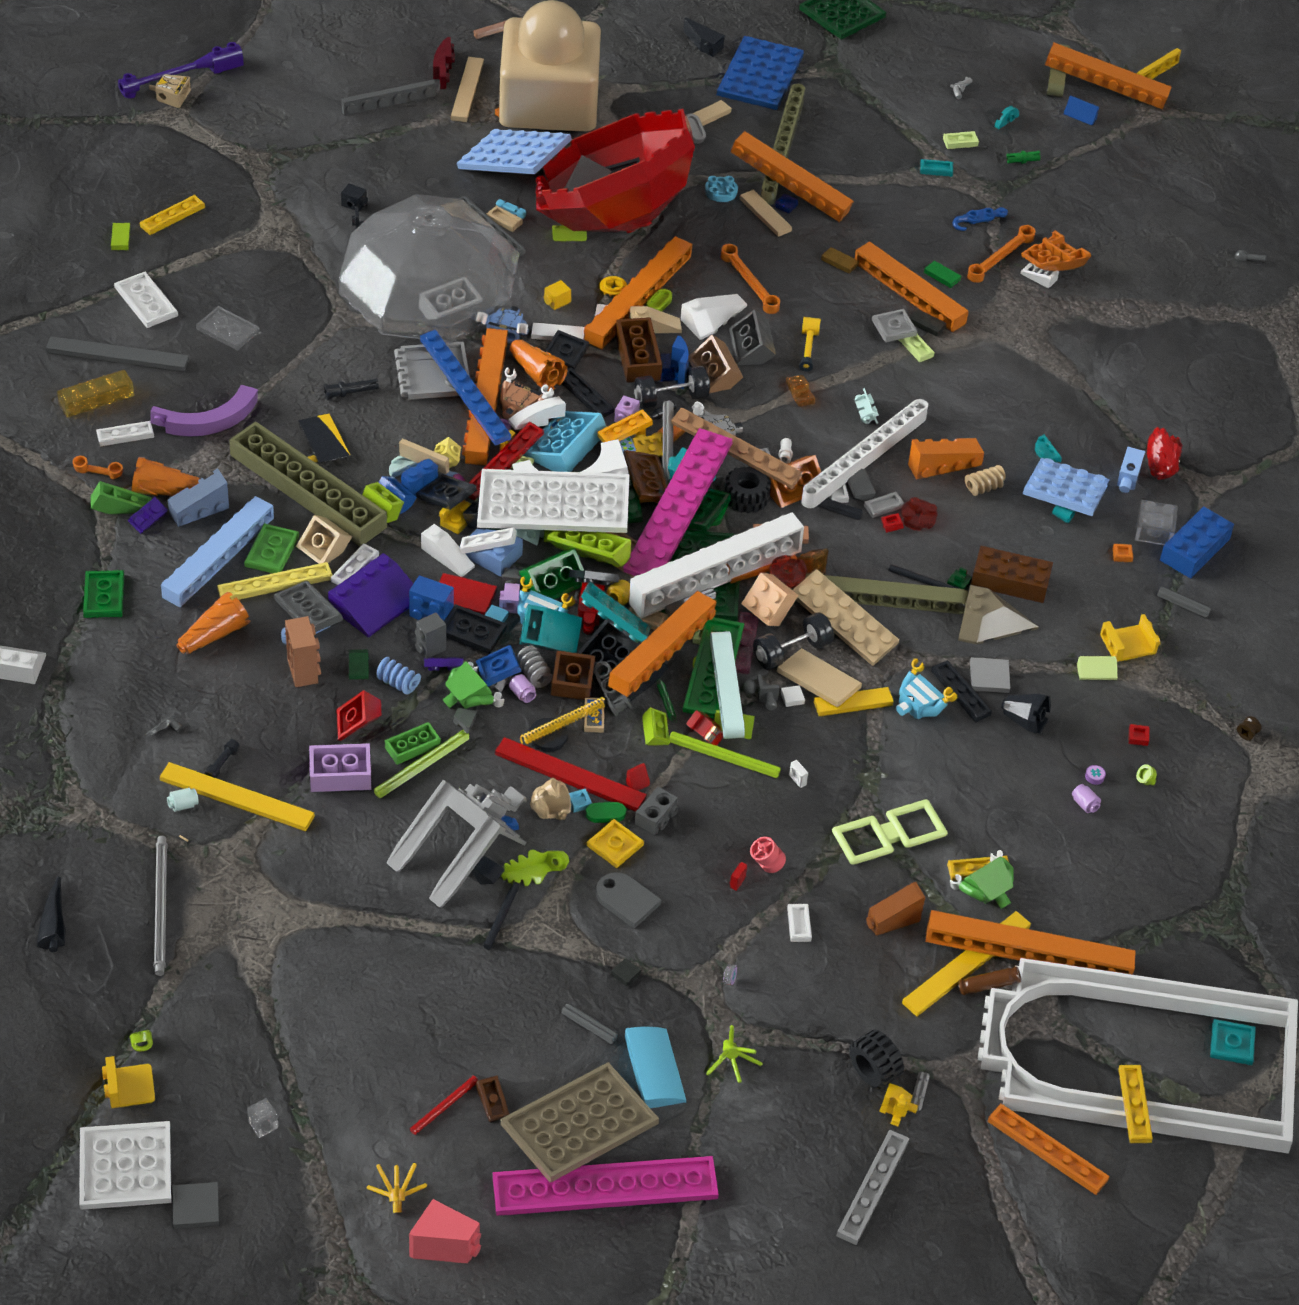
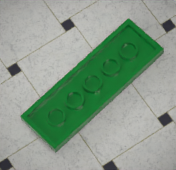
M715 617L705 623L683 706L684 713L694 714L698 710L704 712L710 718H715L716 710L720 709L710 645V633L730 631L736 662L744 623Z

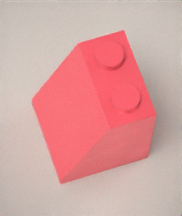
M433 1199L409 1233V1257L413 1259L469 1263L471 1258L476 1257L481 1249L480 1223Z

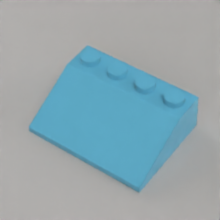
M565 411V417L553 418L543 428L544 434L523 456L535 459V463L554 472H572L573 468L600 441L597 432L607 427L602 414ZM558 419H560V421L551 429L550 427L552 426V424L556 422Z

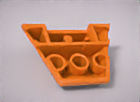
M1056 230L1052 232L1050 238H1043L1041 244H1034L1021 253L1022 257L1037 267L1048 271L1075 269L1084 266L1091 257V253L1083 248L1075 249L1067 244L1064 236Z

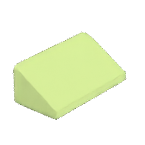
M1115 656L1079 657L1077 663L1079 680H1117V658Z

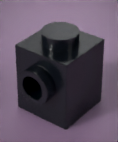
M349 183L341 192V206L355 210L354 206H358L359 212L368 202L367 189Z

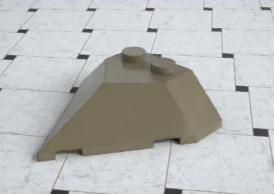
M970 585L958 641L981 644L987 639L993 638L997 640L1021 634L1023 630H1036L1039 626L989 588Z

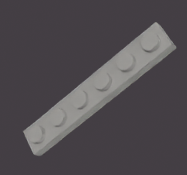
M892 1130L888 1131L837 1231V1237L852 1244H858L910 1138Z

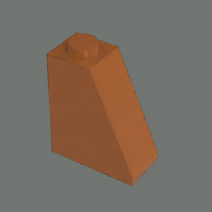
M917 882L911 883L869 908L866 921L868 927L874 931L876 936L920 922L925 896Z

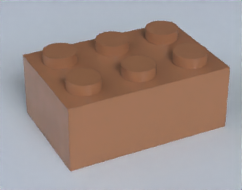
M308 616L285 620L287 660L295 687L317 684L318 675H321L320 665L317 663L320 662L319 651H317L320 649L318 638L314 637L316 635L314 624H310Z

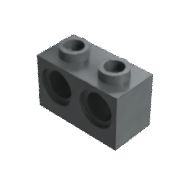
M657 787L636 811L635 825L656 835L659 830L665 828L668 819L676 815L679 808L677 806L678 797Z

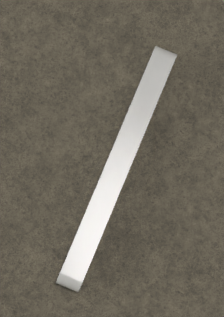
M923 399L914 400L803 487L802 505L807 508L816 507L847 483L848 479L856 472L866 468L926 420L928 403Z

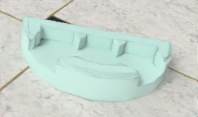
M397 456L391 461L389 475L397 477L405 470L416 467L418 463L405 457Z

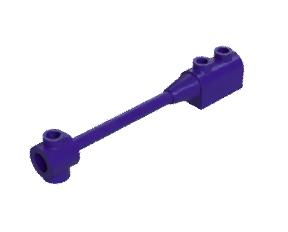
M229 42L225 48L213 47L212 52L207 53L193 63L137 79L135 75L126 73L123 75V79L118 80V86L125 98H134L136 92L140 90V85L160 80L165 74L176 75L192 69L210 68L214 74L243 66L242 49L239 44Z

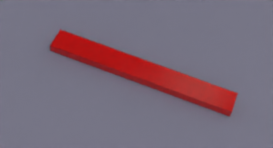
M505 737L495 750V755L548 777L555 778L578 789H586L588 793L610 802L622 803L626 808L635 812L645 802L647 797L645 793Z

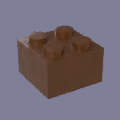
M557 651L551 695L581 700L590 698L595 656Z

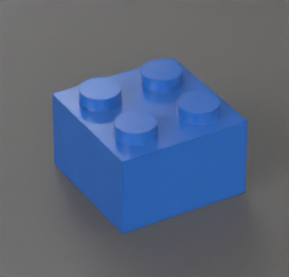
M419 575L409 590L410 617L417 620L436 612L444 621L454 607V587Z

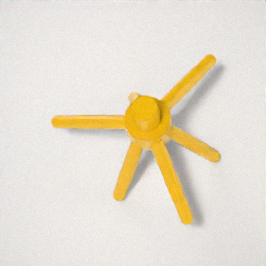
M413 1163L402 1188H399V1166L395 1165V1189H393L381 1165L377 1164L376 1167L389 1192L370 1185L367 1186V1189L389 1197V1201L393 1202V1213H401L402 1201H405V1197L426 1188L427 1184L424 1183L405 1191L417 1166L416 1163Z

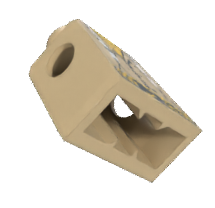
M165 74L159 82L151 81L149 89L156 91V99L159 102L180 108L191 90L190 77Z

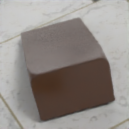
M498 1075L478 1080L476 1082L477 1092L489 1122L500 1120L509 1115Z

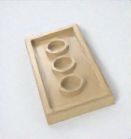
M802 648L777 667L778 673L836 707H839L861 689L862 685L861 682Z

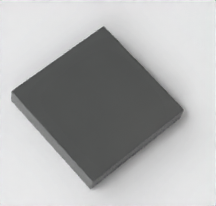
M218 1182L172 1185L174 1229L219 1225Z

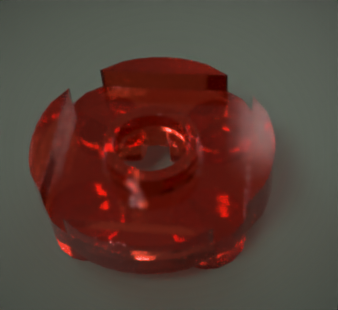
M913 497L902 506L900 517L904 520V525L910 529L921 531L926 527L930 529L937 520V506Z
M790 555L776 557L769 568V574H773L789 588L798 586L806 578L807 567L805 563L799 558L797 560L792 559Z

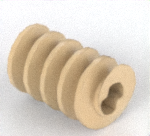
M1000 465L984 469L983 471H977L965 476V484L974 496H977L978 493L984 494L985 491L990 492L991 489L996 490L997 487H1003L1006 478L1005 471Z

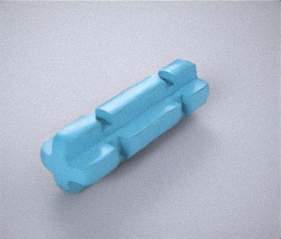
M501 199L496 202V205L522 219L526 217L527 211L525 209H519L518 206L509 202L505 203Z

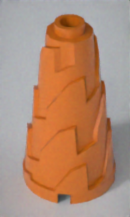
M518 339L510 344L509 350L512 356L540 388L547 384L549 387L547 391H549L550 388L556 389L554 387L556 384L559 386L562 384L567 375V366L564 364L566 362L561 358L544 352L524 340Z
M139 457L136 463L138 468H136V472L134 471L131 491L154 496H174L187 487L191 489L199 484L198 480L200 479L199 477L182 473L181 470L166 467L162 463Z
M226 592L177 640L178 644L176 645L182 654L185 652L190 654L248 625L250 620L246 619L249 615L237 597L232 600L229 598L233 595L232 593Z

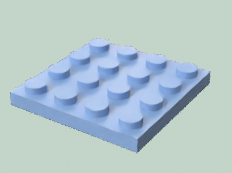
M1041 458L1024 487L1023 494L1093 516L1108 487L1110 479L1105 478L1103 475L1088 473L1084 469L1072 468L1068 464L1056 463L1049 458Z

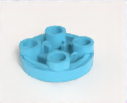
M710 176L705 184L706 196L716 202L731 201L738 193V186L732 176Z

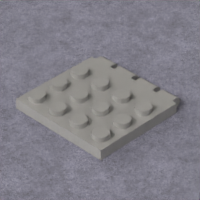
M464 342L446 343L469 375ZM423 344L401 346L400 349L394 350L401 397H408V400L459 396Z

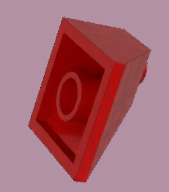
M363 690L337 709L338 740L342 741L375 719H378L382 715L381 700Z

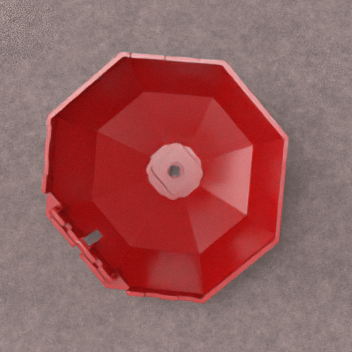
M678 109L676 113H673L672 110H665L657 115L656 112H646L645 116H640L639 113H636L571 140L570 146L564 147L542 167L548 180L544 176L536 178L537 211L572 231L632 233L636 229L649 226L651 221L662 212L687 183L695 145L691 126L684 109ZM582 155L604 167L638 157L640 159V162L583 186L576 187L573 191L565 188Z

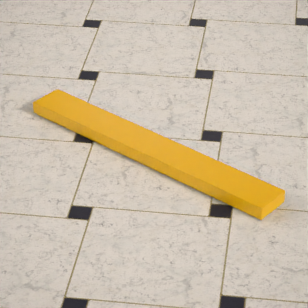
M171 762L167 764L160 775V781L183 789H195L197 794L303 831L308 829L315 817L314 812Z
M1017 911L1000 923L1029 929L1031 923ZM965 950L906 996L902 1004L914 1015L919 1016L957 986L960 979H966L994 957V955Z

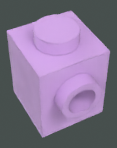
M623 396L615 408L614 422H618L638 412L640 401Z

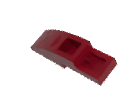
M447 37L442 41L434 55L433 79L440 80V89H446V83L450 82L449 69H452V63H455L454 43H451V37Z

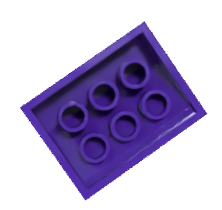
M382 553L328 592V601L342 615L343 619L369 638L409 609V590L413 586V582L395 561Z

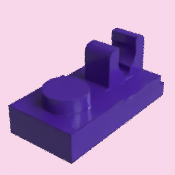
M154 497L128 519V522L141 534L164 516L168 509Z

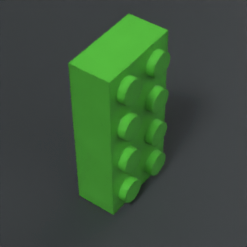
M427 722L385 740V749L398 765L433 750L441 744V739L431 724Z

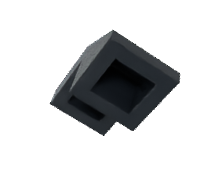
M483 855L471 872L480 884H494L505 869Z

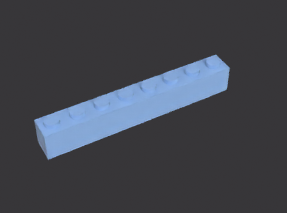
M256 496L251 501H248L239 512L234 514L232 519L223 524L216 534H213L204 545H201L192 556L187 558L182 566L177 568L168 579L162 582V598L178 607L185 604L260 532L264 523L268 524L274 519L273 505Z

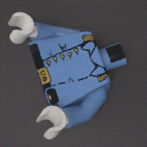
M512 306L510 310L499 308L496 313L489 316L484 312L477 313L476 321L487 325V328L508 330V343L520 339L521 334L527 335L529 333L528 324L523 320V314L520 313L519 308L516 306Z

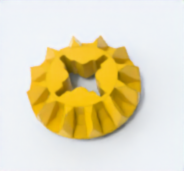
M608 276L601 280L600 291L604 295L609 294L610 297L612 295L617 296L622 288L627 286V283L620 277Z

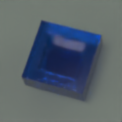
M784 194L776 201L775 207L790 213L798 206V200Z

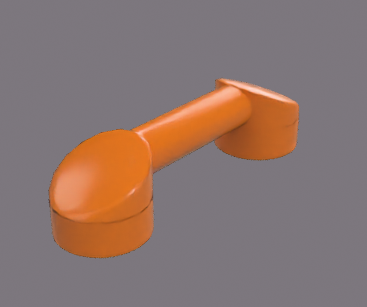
M81 455L76 456L72 461L74 469L82 474L92 472L108 475L111 479H116L123 473V466L119 462H113L108 468L88 465L87 458Z

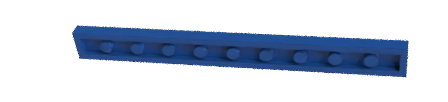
M433 330L420 335L422 344L496 446L511 440V434L438 332Z

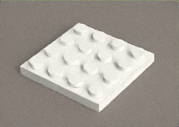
M170 1121L80 1128V1210L172 1203Z

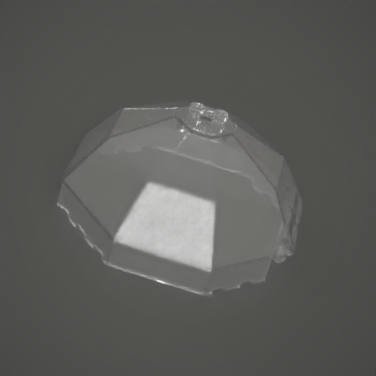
M416 194L372 214L351 233L339 276V294L343 298L346 297L349 300V304L355 310L360 311L371 325L374 324L382 335L420 339V335L436 330L444 342H453L456 340V337L462 334L467 335L475 331L476 327L482 325L481 322L476 321L478 312H484L489 316L495 313V306H504L510 300L514 283V276L512 274H516L520 253L463 199Z

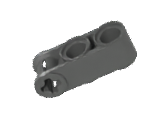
M599 662L594 667V674L613 714L618 716L619 712L633 706L625 695L616 690L609 691L611 688L608 686L609 677L613 669L607 662Z

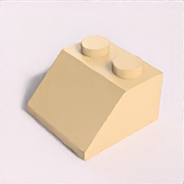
M314 515L296 547L319 564L329 563L344 552L352 536L328 518Z

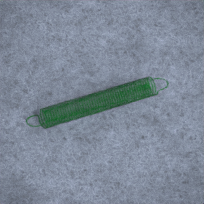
M657 683L670 720L673 718L672 713L675 714V711L670 709L669 712L668 707L669 705L672 706L667 689L663 687L661 690L659 683Z

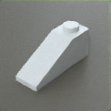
M433 524L421 533V549L460 577H463L475 568V565L467 555L461 554L460 547L451 536L437 525Z

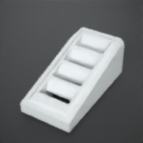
M1029 263L1020 274L1049 289L1058 280L1059 271L1043 270L1033 263Z

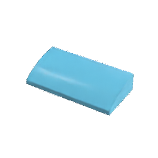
M659 1027L626 1028L625 1041L641 1099L649 1108L686 1103L685 1093L667 1029Z

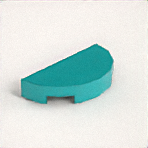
M1045 434L1040 436L1035 443L1036 454L1040 458H1049L1056 463L1061 462L1062 457Z

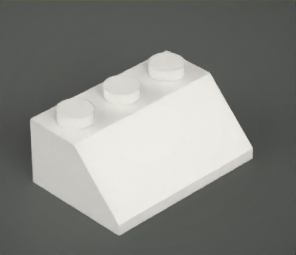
M0 646V679L35 684L46 653Z

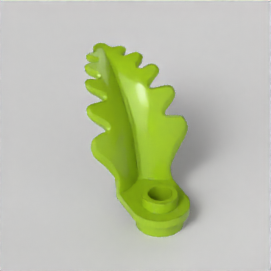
M530 850L528 858L519 855L518 862L511 859L510 864L505 863L503 867L505 871L501 877L504 881L507 879L508 883H512L514 880L520 884L521 880H523L524 885L529 886L533 879L535 884H540L548 872L566 869L569 864V857L564 851H546L541 853L536 850Z

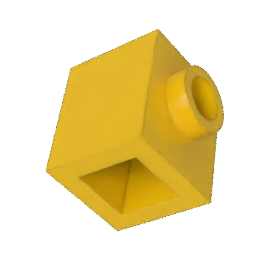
M560 280L545 287L544 301L552 309L556 310L571 302V289Z

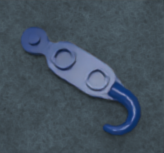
M1002 207L996 210L992 208L971 210L962 216L956 217L952 224L955 229L965 231L967 228L959 226L958 223L968 222L969 224H976L979 222H990L995 217H1006L1008 211Z

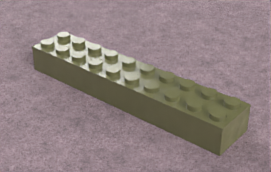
M254 422L229 440L230 455L314 515L328 518L351 535V541L358 546H361L363 543L366 544L387 528L386 511L259 423Z

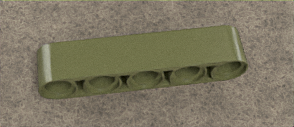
M1060 44L1062 46L1070 48V45ZM1050 67L1047 95L1063 97L1065 72Z

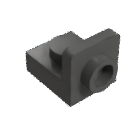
M505 568L504 574H502L501 589H504L505 583L520 584L521 589V575L519 573L521 570Z

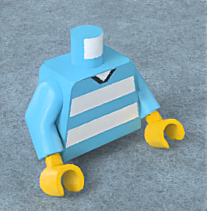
M525 577L521 578L520 582L523 589L519 592L517 613L520 616V623L522 625L528 604L567 613V608L575 603L573 596L566 602L569 597L567 593L562 595L561 600L563 603L535 591L530 590L528 592V589L533 586V581L530 578L529 584L524 585Z
M914 659L911 663L913 669L908 672L899 690L900 698L899 705L896 707L897 712L901 716L909 712L915 719L935 717L948 705V701L954 702L957 699V694L955 692L952 693L951 687L946 688L942 694L921 674L917 676V672L924 670V664L922 662L919 667H915L918 659Z

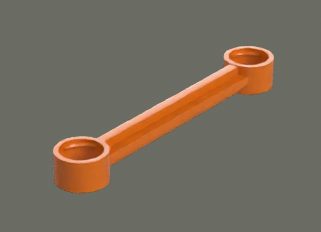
M1030 225L1021 226L1016 237L984 262L970 265L967 278L974 283L982 282L985 272L1022 243L1034 241L1035 228Z
M723 245L721 248V259L725 262H731L763 301L762 308L764 312L768 314L777 313L780 309L779 297L770 295L739 258L736 245Z

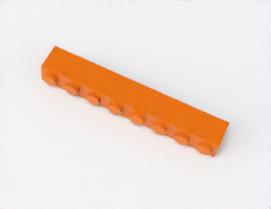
M1054 42L1045 62L1046 66L1162 110L1171 90V86Z
M746 131L735 140L731 149L732 154L833 219L840 222L849 213L854 202L852 199Z
M869 241L856 249L854 259L859 261V267L923 312L946 322L948 330L954 332L967 323L969 311L873 243Z
M699 591L695 592L610 672L608 686L626 697L633 691L636 692L640 684L647 681L655 670L658 671L666 660H670L676 650H680L687 640H691L698 629L701 630L708 620L713 619L716 614V601Z

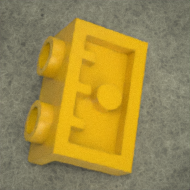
M662 432L653 433L652 436L637 435L632 439L636 452L658 455V458L662 457Z
M463 500L451 510L442 508L439 513L440 526L459 534L467 526L462 513L471 503Z

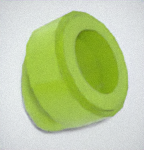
M1143 765L1137 771L1136 776L1137 780L1144 785H1155L1157 773L1152 766Z
M150 1030L130 1034L134 1050L143 1052L152 1047L153 1041ZM147 1041L145 1046L137 1045V1043Z

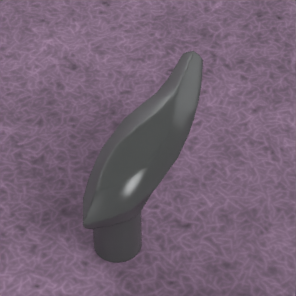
M172 715L148 731L145 736L152 735L170 726L178 732L183 726L176 720L177 715Z

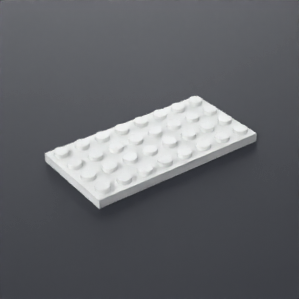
M482 469L477 528L508 529L515 527V529L627 533L629 474Z

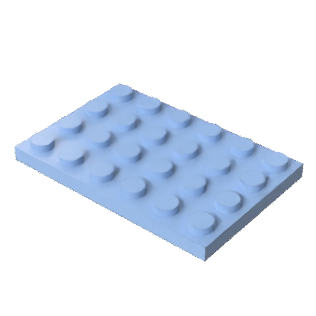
M494 129L479 144L474 146L469 153L464 155L457 162L458 169L536 174L572 138L570 134H563L561 132H526L524 130Z

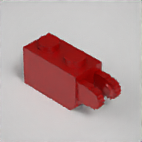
M582 582L578 603V616L582 617L583 632L588 635L593 633L595 625L599 626L600 618L602 617L598 615L599 611L594 607L589 608L582 603L581 595L588 583ZM594 584L605 592V585Z

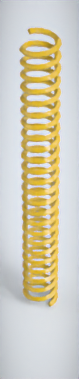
M600 697V699L598 698L590 702V704L587 703V705L581 706L577 710L575 709L570 713L564 714V716L558 717L554 721L552 720L544 724V726L541 725V727L535 728L531 732L524 733V735L520 736L521 743L523 744L522 737H524V741L528 745L529 742L532 743V740L535 741L539 737L542 738V735L545 737V733L548 735L552 731L555 732V729H562V726L565 727V724L568 726L569 723L572 724V721L575 722V720L578 721L582 717L585 718V715L588 716V713L591 715L592 712L595 713L598 709L605 708L601 700H605V698Z

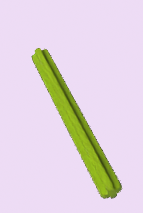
M464 730L460 731L374 788L375 795L378 798L384 797L468 741L470 735L466 734Z
M674 731L669 736L670 743L774 778H778L781 768Z

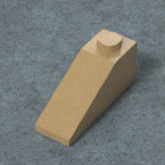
M648 306L630 307L629 319L651 317L654 333H682L680 318Z

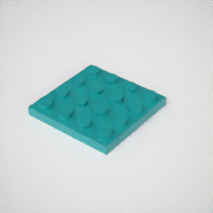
M592 582L588 583L581 595L583 604L589 608L594 607L599 611L598 615L605 620L608 618L614 622L613 625L618 630L627 631L630 634L629 637L636 643L639 641L642 643L648 638L650 625Z

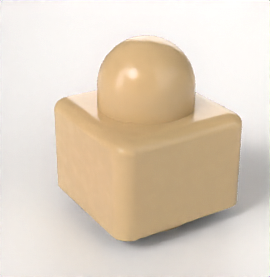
M555 0L537 3L525 13L523 18L512 17L505 22L500 67L499 122L503 126L567 131H591L595 129L597 123L601 41L599 25L591 21H582L572 7Z

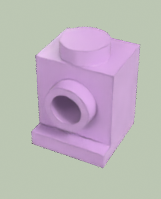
M505 583L504 591H500V608L509 611V613H517L520 584Z

